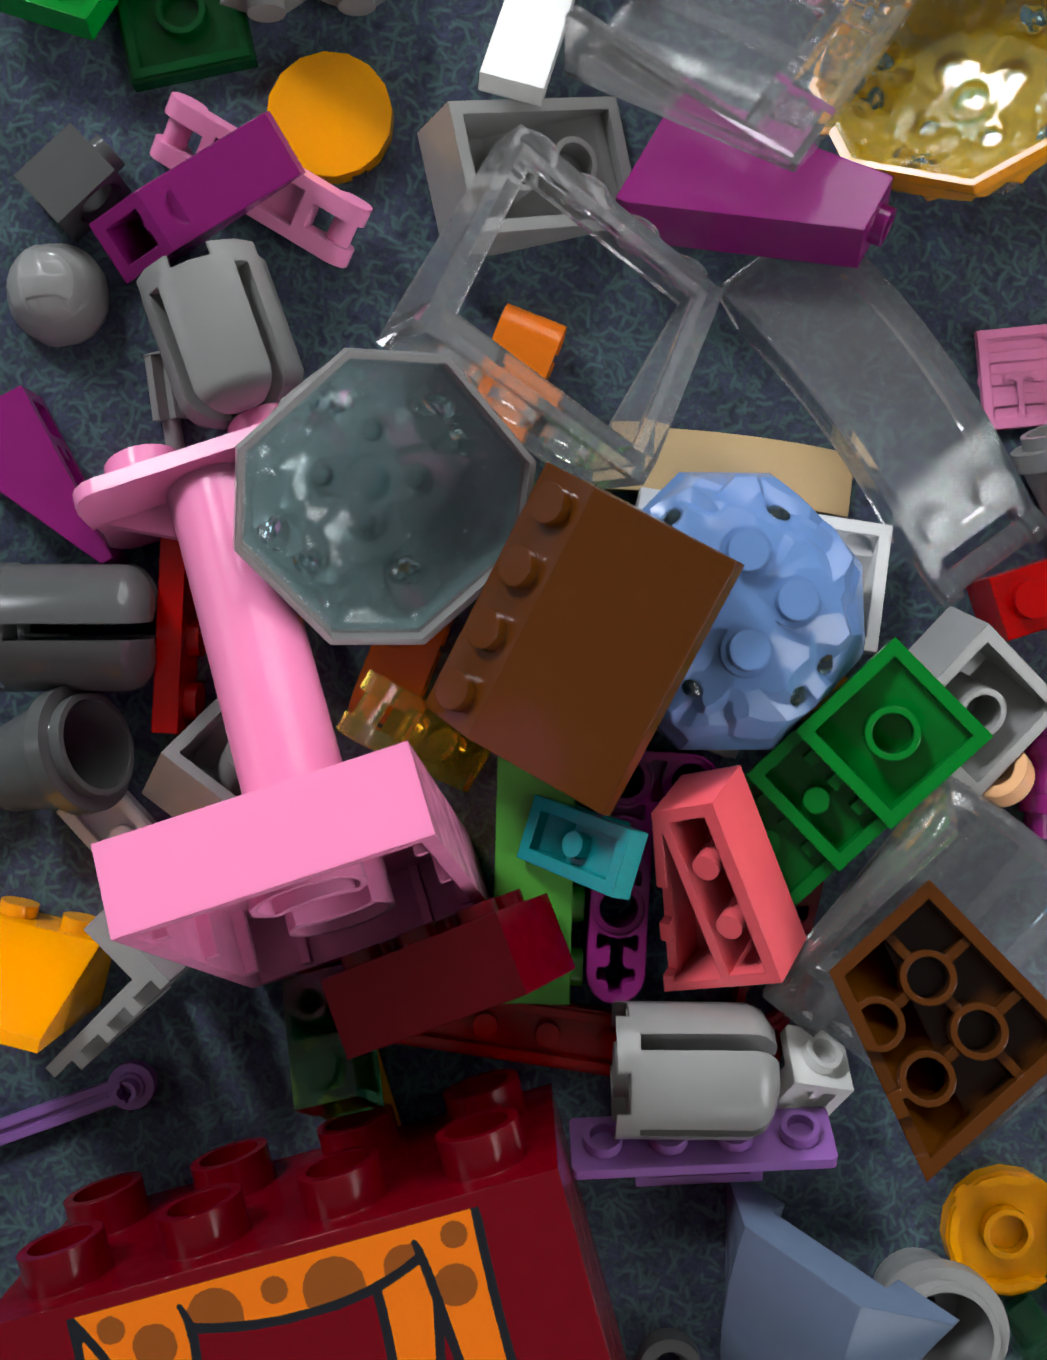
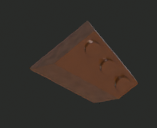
M930 879L917 887L828 971L926 1182L934 1177L1047 1074L1046 998Z

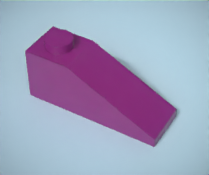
M22 385L1 395L0 492L99 563L129 564L130 562L123 549L110 547L103 533L98 529L92 530L78 516L72 494L74 489L80 483L86 481L43 398Z

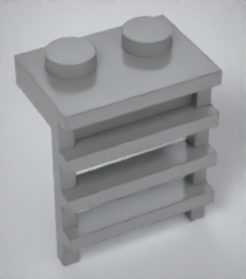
M102 910L83 930L132 980L52 1060L46 1069L54 1078L72 1061L82 1070L133 1026L147 1012L146 1010L171 988L170 985L191 967L112 941L110 939L105 910Z

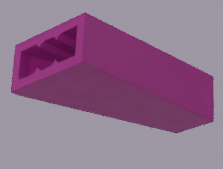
M676 95L615 198L619 236L636 242L858 268L869 246L872 244L881 247L893 224L897 208L888 205L894 176Z

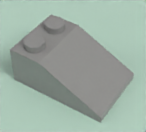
M616 96L544 98L541 107L513 99L448 101L417 132L444 260L497 255L618 228L615 198L632 169Z

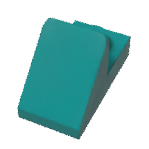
M535 794L517 858L611 898L629 900L648 833L630 827L628 821L601 815L589 809Z

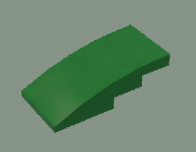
M896 637L889 641L812 710L773 750L766 752L744 773L795 906L836 869L841 871L885 829L889 827L892 830L993 737Z

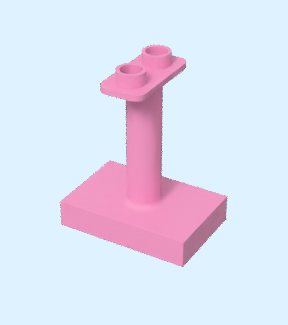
M279 403L258 405L255 408L240 413L230 422L227 430L228 434L179 450L164 444H141L123 449L107 460L104 465V474L80 483L72 494L78 516L92 530L98 529L103 533L109 546L112 548H138L158 542L160 537L179 542L242 793L240 796L91 844L110 939L250 988H256L341 960V957L388 941L406 931L454 915L457 911L490 899L470 834L408 741L342 762L303 618L234 551L233 513L236 445L262 423ZM268 521L262 525L261 534L267 543L274 542L277 532Z

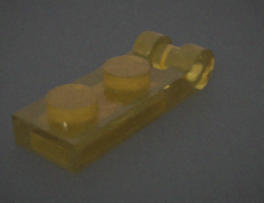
M370 669L360 686L365 691L353 713L345 711L336 729L353 741L374 751L408 741L431 777L468 793L491 751L466 738L426 708L424 704L427 699ZM389 705L394 707L383 727H378L377 724Z

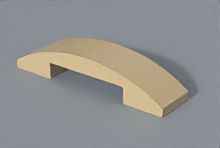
M606 426L599 487L607 491L638 494L641 487L662 490L679 472L771 473L797 493L817 514L848 518L855 455L806 444L738 434L658 427Z

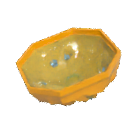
M847 0L808 92L839 156L894 176L891 190L922 195L926 201L939 198L972 201L976 197L991 195L1006 183L1022 184L1032 172L1047 163V0Z

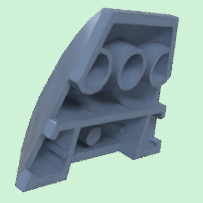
M751 1181L726 1183L725 1291L720 1345L721 1360H922L960 1321L899 1279L886 1288L781 1218L785 1204Z

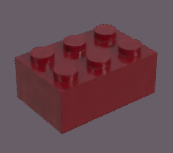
M517 889L455 912L454 915L406 931L380 944L377 943L341 957L345 971L322 979L320 983L346 1057L350 1060L525 996L576 969L548 894L545 893L525 901L521 889Z

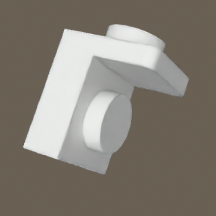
M787 1025L780 1033L785 1066L780 1070V1093L776 1109L821 1106L826 1108L829 1116L854 1091L843 1037L836 1031Z

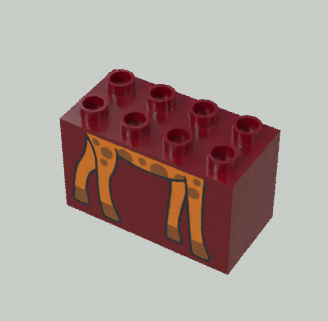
M513 1069L487 1071L454 1083L442 1094L447 1110L446 1113L401 1126L397 1125L393 1107L388 1103L369 1104L342 1112L326 1120L317 1128L316 1132L320 1148L274 1161L271 1157L267 1139L263 1137L246 1138L222 1145L201 1155L191 1163L190 1170L194 1183L147 1195L142 1173L137 1171L119 1173L92 1182L76 1190L63 1201L67 1220L59 1229L35 1239L17 1253L16 1260L20 1276L0 1299V1360H627L580 1186L578 1180L572 1177L571 1154L552 1085L547 1084L523 1091L518 1072Z

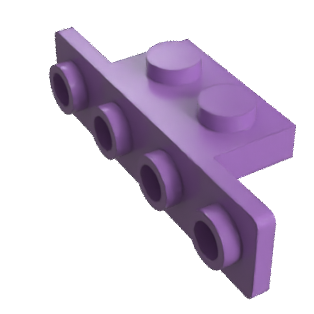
M821 1106L776 1109L767 1129L751 1140L614 1139L616 1121H612V1116L572 1118L569 1121L572 1177L576 1180L635 1177L636 1187L763 1181V1171L826 1169L837 1166L838 1152L826 1108Z

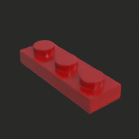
M160 537L155 642L157 663L154 670L151 733L179 734L205 709V688L202 682H196L197 657H203L206 649L179 542Z

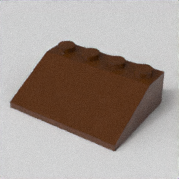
M546 462L424 706L471 741L601 815L610 816L745 565L595 484Z

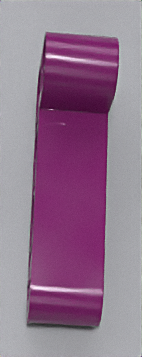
M646 749L637 765L641 775L638 786L630 793L621 795L610 815L628 821L632 828L648 833V838L631 891L634 903L628 915L619 919L607 918L599 909L601 900L605 895L587 888L584 968L590 989L595 996L604 1002L628 1001L635 997L642 988L646 965L653 837L651 812L671 789L672 776L680 766L693 763L701 771L716 769L714 764L704 756L688 751ZM599 933L605 935L597 938V934ZM608 937L619 939L618 951L624 967L629 969L620 970L615 981L606 980L604 971L598 968L606 967L610 962L611 946Z

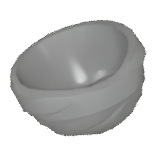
M63 243L33 245L25 249L10 267L6 279L9 309L16 323L34 340L51 347L81 344L94 336L104 324L109 312L110 292L101 267L87 252L78 247Z

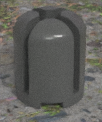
M0 562V680L3 685H0V692H45L62 685L74 691L132 692L149 684L154 677L157 663L156 631H43V624H134L153 621L154 618H157L158 587L146 570L133 564H23L21 562Z

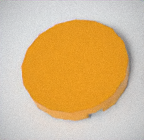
M322 51L299 58L280 74L269 94L267 111H270L302 167L330 184L339 185L353 181L352 177L361 175L365 170L367 172L372 170L381 162L392 142L394 113L386 85L370 65L350 54Z
M995 1164L976 1169L955 1184L943 1204L939 1229L944 1250L949 1259L962 1263L976 1271L998 1295L1015 1296L1034 1291L1046 1283L1047 1183L1023 1167Z

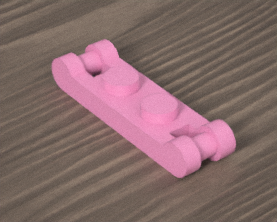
M173 91L165 108V113L169 116L163 134L155 135L149 153L153 159L171 169L194 155L188 147L193 132L202 136L196 152L198 153L231 133L237 127L208 111V108L198 100L183 93ZM304 168L306 173L246 213L249 217L321 260L339 268H346L355 250L351 245L358 227L364 228L373 208L363 199L340 190ZM319 208L334 215L327 232L313 225Z

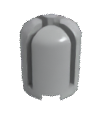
M235 238L206 241L209 255L193 258L173 267H170L165 255L145 268L136 281L142 304L179 410L197 427L219 430L227 429L230 422L238 414L255 408L258 405L279 403L282 397H285L291 390L303 382L304 369L266 261L258 255L254 242Z
M613 1001L611 1028H616V1042H613L610 1088L612 1121H616L614 1139L751 1140L767 1129L778 1105L780 1068L778 1060L772 1056L777 1051L775 1032L761 1009L746 1002Z

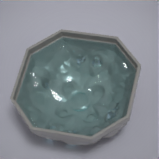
M344 348L327 364L301 382L285 397H282L278 406L271 414L236 445L233 548L330 645H425L479 597L534 488L537 461L447 354Z

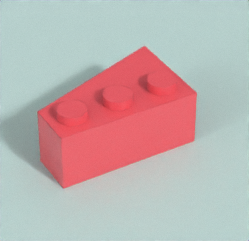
M741 765L681 775L651 812L656 886L662 888L664 917L659 922L660 940L666 941L668 968L663 974L664 992L783 983L807 937Z

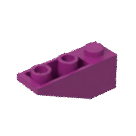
M267 111L135 190L91 222L89 226L126 284L136 281L145 268L165 255L169 264H173L306 172L270 111Z

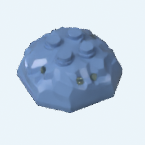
M679 472L642 510L741 562L745 566L657 729L678 750H773L831 693L843 677L864 656L865 629L862 564L839 536L836 529L824 521L797 493L771 473Z

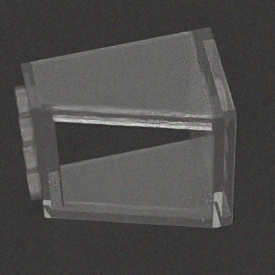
M520 124L494 144L376 340V343L386 350L447 354L527 451L544 463L549 462L602 489L644 485L657 462L724 290L707 277V271L701 263L689 256L679 254L659 238L658 229L650 221L641 216L630 214L610 197V192L604 183L592 175L580 173L559 155L556 145L547 136L534 130H528ZM523 181L677 304L609 425L605 424L458 314Z

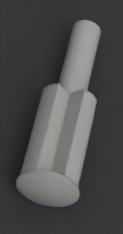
M159 351L145 354L143 358L145 361L153 421L162 422L165 445L171 446L176 450L185 448L181 420L188 418L179 410Z

